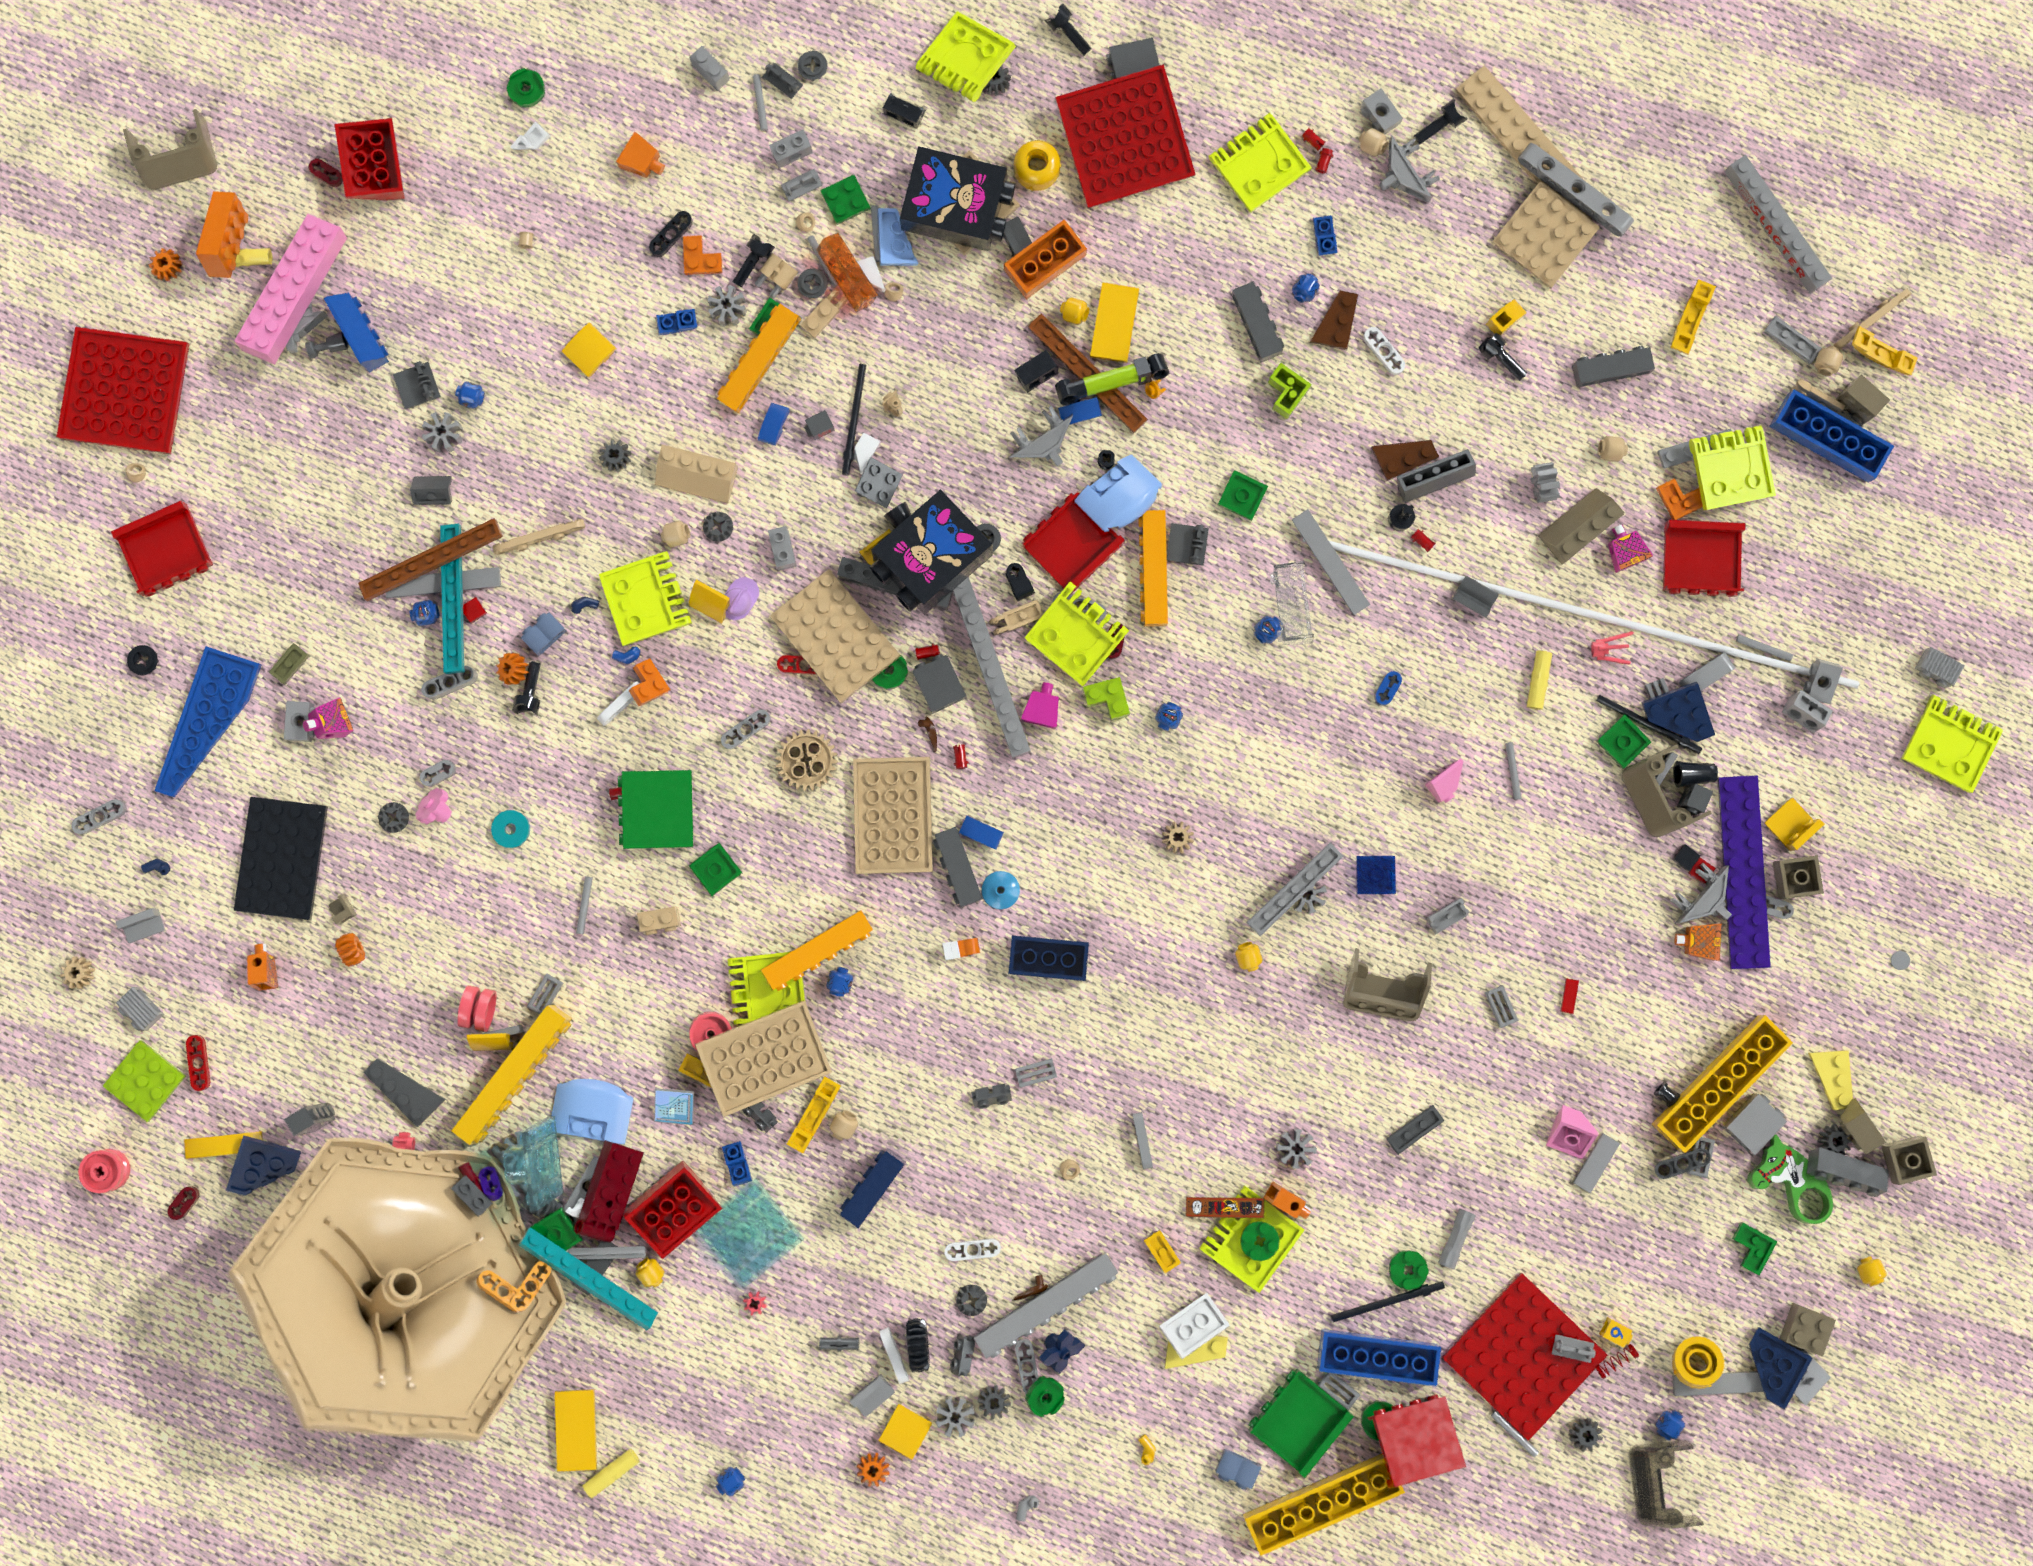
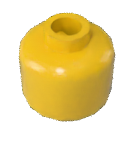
M1070 297L1061 304L1060 313H1062L1063 320L1079 325L1087 320L1089 307H1087L1085 301Z
M1252 942L1240 944L1235 952L1239 967L1243 970H1248V972L1257 970L1263 962L1259 946L1252 944Z
M1872 1256L1860 1260L1862 1264L1858 1265L1857 1271L1863 1284H1869L1872 1287L1885 1282L1884 1278H1886L1887 1273L1880 1259H1872Z
M645 1258L637 1264L635 1275L644 1287L653 1286L655 1288L663 1282L662 1277L665 1271L656 1259Z

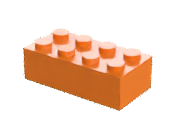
M213 191L196 251V255L209 277L231 278L232 272L236 268L235 261L240 253V242L244 238L245 224L248 223V213L245 212L242 202L238 199L235 192Z
M1064 219L1004 263V271L1027 300L1087 255V248Z

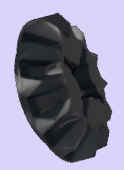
M146 645L134 647L127 657L129 669L141 676L151 674L159 662L157 653L153 648ZM141 655L145 658L150 657L145 661L146 666L142 663L137 664L141 661Z

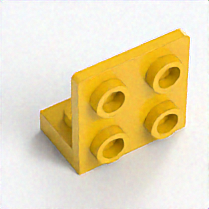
M1790 798L1764 822L1789 851L1798 850L1825 825L1820 818L1813 820L1794 798Z

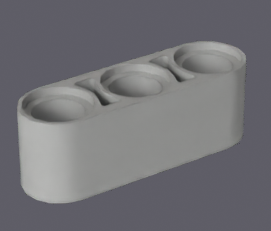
M1724 652L1679 681V684L1683 687L1697 682L1702 691L1736 667Z
M465 665V672L471 671L470 679H464L465 672L442 674L426 681L422 685L421 690L424 696L436 700L474 684L478 679V674L476 670ZM449 678L454 680L451 687L446 686V681ZM431 686L436 687V692L433 695L428 693Z

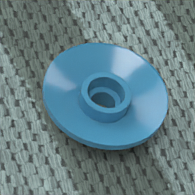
M993 872L983 882V899L992 908L1007 909L1014 905L1019 898V883L1008 872ZM999 886L1004 887V893L999 894L997 888Z

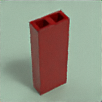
M1566 978L1560 1012L1574 1014L1579 980Z

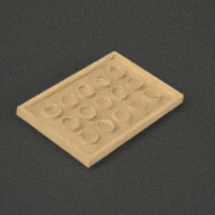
M830 569L770 615V618L841 704L901 657Z
M930 757L853 759L856 874L933 872Z
M804 1000L695 1044L723 1117L832 1073Z

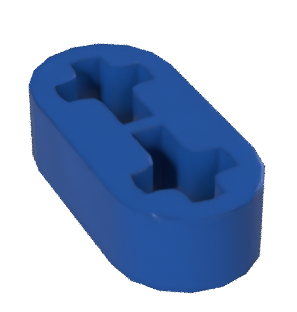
M1391 671L1387 673L1375 693V701L1379 705L1385 706L1389 704L1402 683V677L1398 672ZM1396 676L1398 683H1394L1391 688L1388 687L1390 683L1388 677ZM1387 689L1386 697L1389 699L1382 702L1379 693L1383 694Z

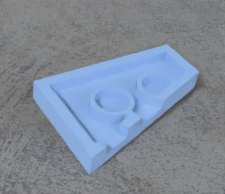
M878 208L880 266H917L918 261L913 254L911 243L908 241L905 231L901 230L900 215L897 208Z

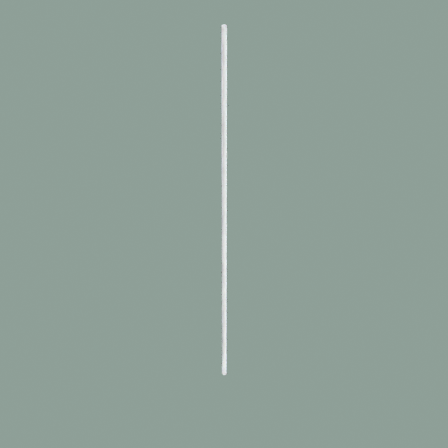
M1329 541L1334 550L1457 583H1461L1465 578L1457 574ZM1476 580L1498 594L1720 653L1725 652L1728 655L1799 674L1811 675L1809 673L1810 668ZM1840 676L1838 684L1857 689L1859 681ZM1820 677L1819 679L1826 680V677Z

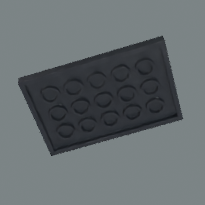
M250 797L233 911L312 920L328 806Z

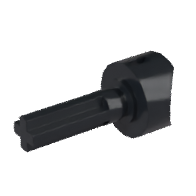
M1063 3L1059 6L1055 18H1048L1045 22L1054 32L1062 29L1082 55L1085 56L1092 48L1069 22L1073 14Z
M1455 99L1450 100L1441 107L1442 116L1414 135L1419 145L1448 124L1457 128V126L1467 120V117H1463L1457 112Z
M754 233L746 245L752 252L749 253L732 281L741 288L759 258L765 257L768 259L775 248L770 243H762L760 237Z
M1495 333L1492 337H1487L1479 346L1481 354L1487 360L1495 356L1519 381L1524 378L1527 372L1503 349L1506 340L1498 333Z
M1399 504L1390 511L1388 523L1392 529L1405 531L1411 527L1415 521L1413 505Z
M529 662V673L526 676L523 695H516L512 707L514 713L519 714L531 711L538 716L540 700L534 698L541 663Z

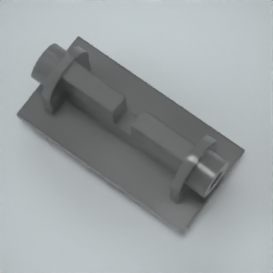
M774 62L772 65L769 63L765 67L766 72L762 77L793 99L803 84Z
M1005 1084L992 1086L993 1093L990 1094L988 1087L975 1089L974 1092H971L974 1108L985 1109L993 1104L1005 1105L1012 1101L1010 1086Z
M762 1102L742 1109L746 1116H751L755 1120L757 1128L766 1133L778 1123L777 1117L768 1108L763 1113L760 1111L765 1106Z
M466 1175L451 1188L478 1217L493 1204Z
M958 1333L957 1339L954 1341L955 1352L950 1368L951 1372L957 1376H967L970 1373L972 1358L966 1357V1354L973 1355L974 1336L966 1335L965 1337Z

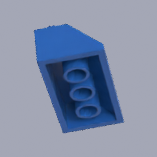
M349 292L325 297L324 300L359 363L369 373L388 363L387 356L389 353L384 345L380 346L378 342L380 337L376 330H371L369 326L371 321L366 313L361 312L360 307L362 305L356 296L353 297Z

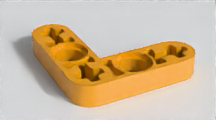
M542 1261L537 1262L518 1289L490 1270H485L478 1275L477 1285L513 1312L520 1313L529 1306L549 1277L551 1267ZM543 1266L545 1273L541 1274L538 1279L534 1278L539 1272L538 1268ZM489 1276V1277H490L489 1281H490L492 1284L496 1283V1281H497L499 1284H497V1285L494 1287V1289L491 1290L490 1288L493 1287V1285L490 1284V1283H487V1284L485 1285V1284L483 1283V1282H484V1279H483L482 1277ZM531 1281L535 1284L533 1292L526 1290V1282ZM500 1286L507 1288V1296L501 1297L498 1294ZM522 1295H525L526 1297L521 1302L523 1306L516 1307V1301L514 1300H518Z

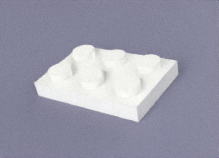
M1206 1293L1165 1321L1159 1328L1179 1357L1184 1359L1228 1328L1230 1324Z

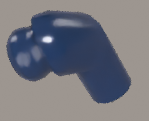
M583 596L572 602L571 611L579 614L585 607L597 610L600 601Z
M156 858L141 865V869L145 874L156 870L161 875H167L170 871V865Z

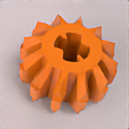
M161 248L160 253L154 251L155 257H149L152 263L148 264L149 268L152 269L151 273L157 276L159 280L165 278L166 281H170L171 276L177 278L176 272L182 273V270L178 267L182 266L183 263L179 260L180 256L177 253L174 254L172 249L167 251Z
M506 653L503 657L498 658L500 664L495 665L498 667L496 674L500 675L499 680L504 681V684L517 685L521 681L526 680L524 674L529 673L526 670L529 664L524 663L525 658L523 656H520L518 653Z
M354 933L344 934L336 939L335 947L345 965L348 967L354 966L365 960L364 947Z
M877 1452L874 1458H872L871 1453H867V1459L865 1457L860 1459L863 1464H857V1468L860 1469L857 1472V1476H864L861 1482L864 1483L868 1480V1487H871L872 1481H874L876 1487L879 1486V1480L884 1483L886 1481L884 1476H888L890 1471L886 1470L889 1467V1463H883L886 1457L883 1456L879 1460V1453ZM871 1466L878 1468L875 1474H872V1471L869 1472Z

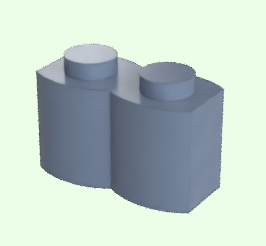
M550 612L541 614L533 627L529 626L522 632L523 636L521 639L537 656L543 654L567 631Z
M1224 1449L1215 1471L1218 1473V1478L1227 1482L1229 1479L1237 1482L1236 1486L1247 1490V1487L1253 1488L1261 1470V1465L1228 1449Z

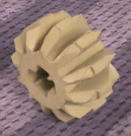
M1175 821L1172 822L1173 829L1167 825L1165 828L1170 833L1162 832L1163 836L1168 837V839L1162 840V843L1169 842L1170 844L1166 846V849L1169 850L1173 846L1172 853L1174 854L1177 848H1179L1181 854L1184 853L1183 846L1189 850L1190 846L1187 842L1194 843L1193 839L1188 838L1193 836L1194 832L1187 833L1186 831L1190 829V826L1188 825L1183 829L1184 822L1182 821L1179 827H1177ZM1175 833L1178 835L1179 833H1181V839H1183V841L1180 842L1178 840L1177 842H1175L1173 840L1175 838L1173 834Z
M72 957V960L65 961L66 966L61 967L64 973L60 974V977H65L63 983L65 985L69 984L71 989L75 987L83 989V985H90L88 979L95 978L93 975H90V972L95 971L94 968H89L92 962H86L85 957ZM79 970V971H80V974H77V976H76V975H75V972H77V971Z

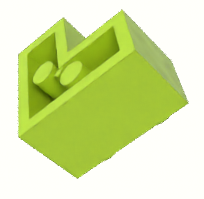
M1280 363L1268 381L1269 385L1282 393L1272 409L1288 420L1312 384Z
M1120 677L1083 687L1082 690L1087 708L1106 703L1111 721L1130 715Z

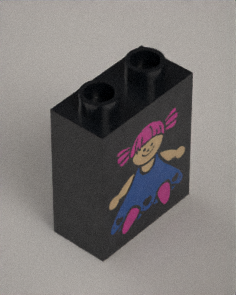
M918 146L900 215L901 230L989 251L992 240L1002 241L1006 219L1000 218L998 215L1001 204L1011 205L1016 183L1007 181L1006 167Z
M940 489L871 549L874 563L870 566V570L883 584H886L891 579L899 587L900 591L895 595L909 612L917 607L925 615L993 556V544Z

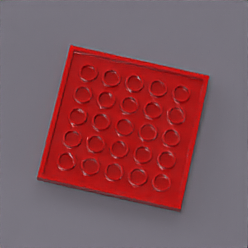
M1164 64L1055 97L1087 209L1196 175Z
M75 327L56 438L171 454L190 344L184 341Z
M1520 1273L1443 1355L1442 1359L1529 1441L1596 1369L1595 1366L1600 1365L1608 1354L1523 1273ZM1555 1335L1594 1343L1595 1357L1591 1358V1363L1552 1354Z

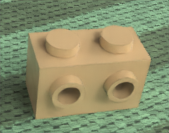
M676 906L637 913L640 932H645L646 935L657 934V930L664 929L665 932L675 931L676 927L681 926L679 909Z

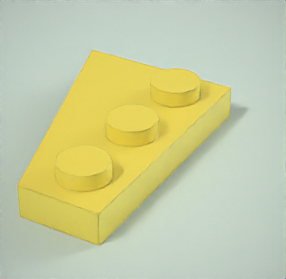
M1849 1051L1808 1053L1816 1068V1073L1823 1084V1089L1832 1110L1846 1109L1853 1099Z
M1216 1335L1184 1359L1179 1357L1168 1341L1165 1369L1225 1358L1228 1337Z

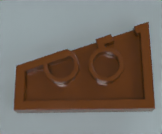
M1339 291L1310 343L1343 350L1348 349L1358 294Z
M1432 440L1371 446L1386 481L1439 458Z

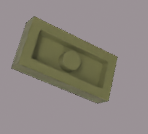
M293 643L269 673L286 685L310 655Z

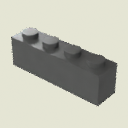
M1253 281L1233 289L1231 296L1260 363L1281 355L1284 344L1281 337L1278 338L1275 331H1277L1275 322L1273 320L1270 321L1267 304L1261 300L1262 292L1260 287L1255 286Z
M1644 346L1634 347L1632 351L1625 352V349L1617 350L1611 355L1601 353L1591 359H1588L1587 356L1581 357L1572 365L1577 388L1650 374L1655 370L1651 348H1644Z
M1469 449L1397 476V488L1406 503L1476 476V463Z
M957 827L934 834L936 837L933 840L936 851L940 850L942 857L939 858L942 868H947L949 873L946 876L949 887L953 886L956 892L952 894L956 905L960 904L961 907L983 900Z
M322 1103L305 1106L284 1120L293 1136L316 1132L336 1119L332 1106Z
M1821 1147L1809 1151L1807 1174L1814 1176L1815 1179L1828 1180L1834 1185L1846 1186L1852 1191H1862L1871 1197H1878L1880 1194L1887 1192L1888 1169Z

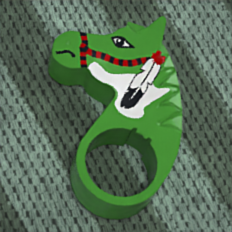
M1775 1134L1770 1139V1146L1763 1149L1764 1153L1760 1164L1749 1172L1747 1177L1748 1184L1753 1189H1765L1771 1183L1784 1182L1789 1210L1796 1220L1806 1224H1819L1826 1221L1833 1211L1832 1194L1826 1180H1818L1814 1176L1807 1174L1808 1159L1795 1149L1784 1145ZM1806 1188L1818 1192L1823 1201L1822 1212L1818 1217L1811 1220L1803 1216L1798 1206L1799 1197Z

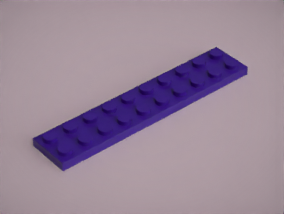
M1758 775L1718 777L1723 866L1729 865L1725 899L1726 909L1732 914L1727 920L1730 969L1771 968Z

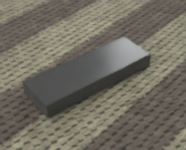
M1431 1105L1387 1137L1386 1140L1396 1154L1399 1155L1445 1120L1435 1106Z

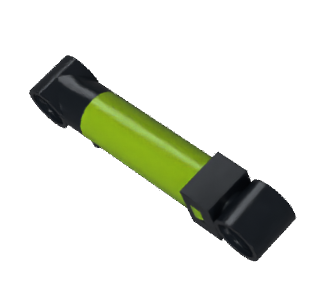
M1157 353L1149 356L1147 359L1146 356L1134 359L1133 364L1073 381L1071 379L1060 380L1055 384V389L1061 405H1071L1080 402V398L1137 382L1138 385L1150 383L1151 377L1153 380H1161L1169 375V369L1164 355Z

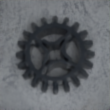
M914 1318L906 1323V1340L910 1370L919 1373L928 1371L930 1368L929 1342L926 1321Z

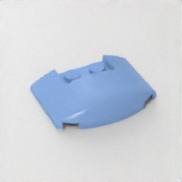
M1129 455L1117 461L1116 466L1091 486L1088 485L1075 499V503L1104 532H1108V528L1117 526L1122 528L1142 516L1155 502L1158 489H1161L1162 483L1133 455Z
M575 1079L563 1084L560 1083L556 1089L549 1131L625 1144L634 1098L631 1095L628 1096L620 1087L601 1080Z

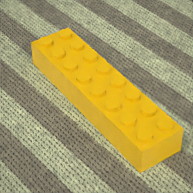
M547 1005L451 1131L469 1145L482 1143L489 1134L487 1130L499 1122L500 1113L503 1110L506 1111L513 1103L510 1100L515 1095L518 1096L524 1089L522 1084L534 1076L536 1073L535 1067L547 1059L548 1055L546 1053L548 1050L554 1049L559 1043L558 1037L569 1030L572 1025L570 1023L572 1018L557 1006Z
M1758 1015L1680 1094V1098L1671 1107H1667L1652 1125L1679 1152L1686 1153L1793 1042L1766 1015Z
M1381 1453L1244 1513L1243 1517L1260 1556H1263L1402 1495L1405 1491L1402 1485L1388 1488L1386 1480L1390 1478L1383 1454Z

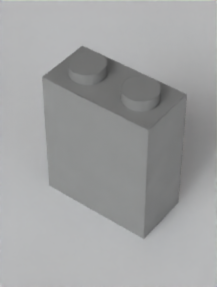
M1753 1093L1722 1125L1749 1154L1756 1155L1787 1122L1783 1118L1784 1114L1778 1108H1773L1769 1104L1770 1100L1763 1094Z

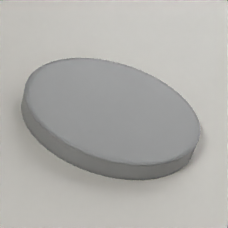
M1897 951L1891 957V964L1897 970H1905L1910 965V957L1904 951Z

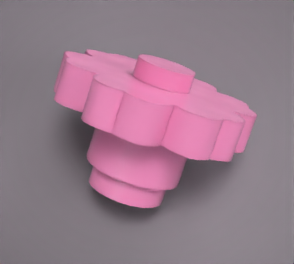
M439 788L431 790L419 803L418 810L415 813L416 819L425 824H429L434 820L442 823L446 822L452 813L446 804L449 798L448 793Z

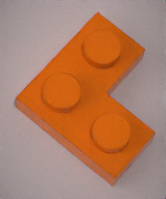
M702 235L683 236L685 275L723 273L722 254H703Z
M1675 478L1656 488L1672 520H1678L1703 507L1700 489L1697 488L1683 495Z
M650 658L633 667L642 683L632 687L629 692L638 706L667 694L671 690Z

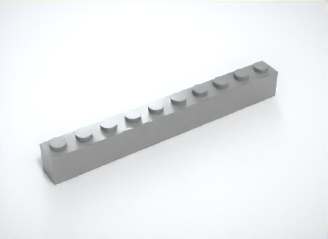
M968 577L953 590L1009 751L1012 759L1030 753L1031 750Z

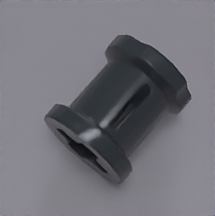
M1103 450L1099 453L1097 462L1101 469L1109 470L1113 467L1115 455L1111 450ZM1103 457H1110V461L1103 462Z
M1667 1082L1660 1084L1654 1091V1095L1664 1100L1667 1107L1674 1105L1680 1098V1094L1671 1090Z

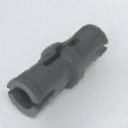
M837 1336V1338L820 1337L819 1349L837 1350V1352H841V1350H859V1338H842V1336Z

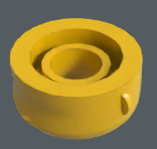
M1033 140L1023 144L1016 152L1014 157V174L1017 181L1023 187L1031 191H1041L1051 187L1059 177L1061 168L1060 157L1057 150L1051 144L1041 140ZM1034 158H1040L1045 162L1046 167L1040 171H1034L1028 167V163Z
M1695 1336L1685 1339L1677 1346L1672 1356L1673 1373L1680 1382L1691 1388L1703 1389L1711 1387L1720 1378L1724 1370L1725 1361L1720 1348L1713 1341L1705 1337ZM1691 1355H1697L1704 1360L1706 1364L1704 1371H1696L1690 1366L1689 1358Z

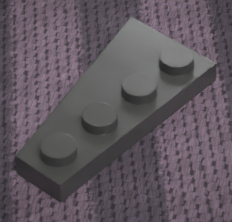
M379 1058L363 1072L416 1127H419L446 1100Z

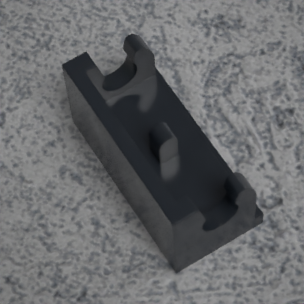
M892 93L889 94L883 105V114L918 129L926 112L925 108L917 107L897 98Z
M1047 350L1014 369L1019 382L1027 393L1059 374L1058 367Z

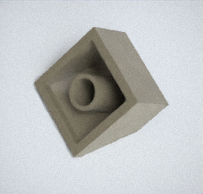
M1852 1099L1840 1116L1844 1123L1841 1127L1847 1136L1850 1134L1853 1136L1852 1143L1858 1151L1862 1149L1867 1155L1885 1144L1886 1141L1857 1099Z

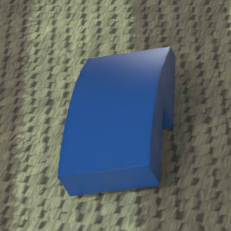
M1332 215L1312 218L1318 256L1338 253Z
M695 309L678 310L671 314L656 315L659 335L688 331L698 327Z
M1097 397L1058 408L1060 418L1063 420L1073 414L1069 425L1102 416Z
M771 403L762 423L758 441L776 446L783 432L782 426L790 413L788 407Z
M967 815L959 831L960 834L995 850L1004 832Z
M741 1141L722 1146L732 1185L735 1187L753 1181Z

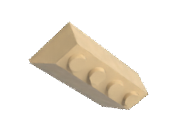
M662 444L657 461L655 485L729 503L738 466L734 462Z

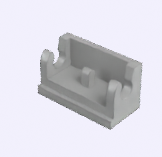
M1458 898L1426 917V920L1436 935L1468 916L1470 912L1465 908L1463 899Z

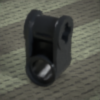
M1011 563L1007 567L1006 577L1016 600L1020 601L1035 594L1023 567L1018 563ZM1012 568L1015 571L1019 570L1017 577L1014 574L1010 575Z

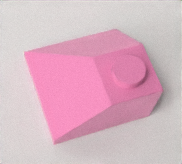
M1462 759L1452 763L1425 784L1438 803L1442 801L1447 803L1454 797L1453 793L1458 788L1464 762Z
M1563 1105L1555 1118L1546 1146L1583 1159L1597 1138L1598 1132L1582 1112Z

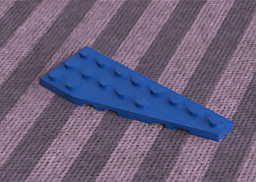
M205 646L154 791L176 797L249 702L262 664Z

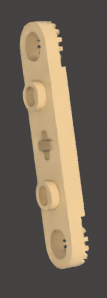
M1907 288L1890 302L1886 299L1877 306L1879 308L1877 312L1861 324L1856 322L1848 329L1850 332L1833 346L1839 350L1854 339L1857 327L1861 326L1864 329H1868L1912 293Z
M583 519L574 520L575 522L572 520L566 524H559L510 539L507 542H501V544H495L492 546L495 555L516 549L517 551H524L528 549L529 545L552 538L560 540L565 537V534L582 530L586 526Z

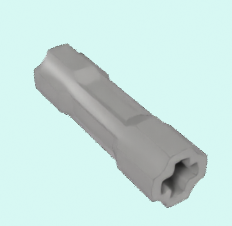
M1459 1208L1453 1229L1438 1261L1439 1264L1455 1270L1460 1257V1251L1474 1222L1475 1214Z

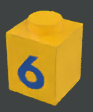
M1607 1317L1599 1335L1624 1348L1625 1345L1631 1342L1633 1330Z

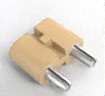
M772 252L759 270L762 274L755 282V285L760 287L768 277L777 284L770 293V296L775 298L781 289H787L798 274V271Z

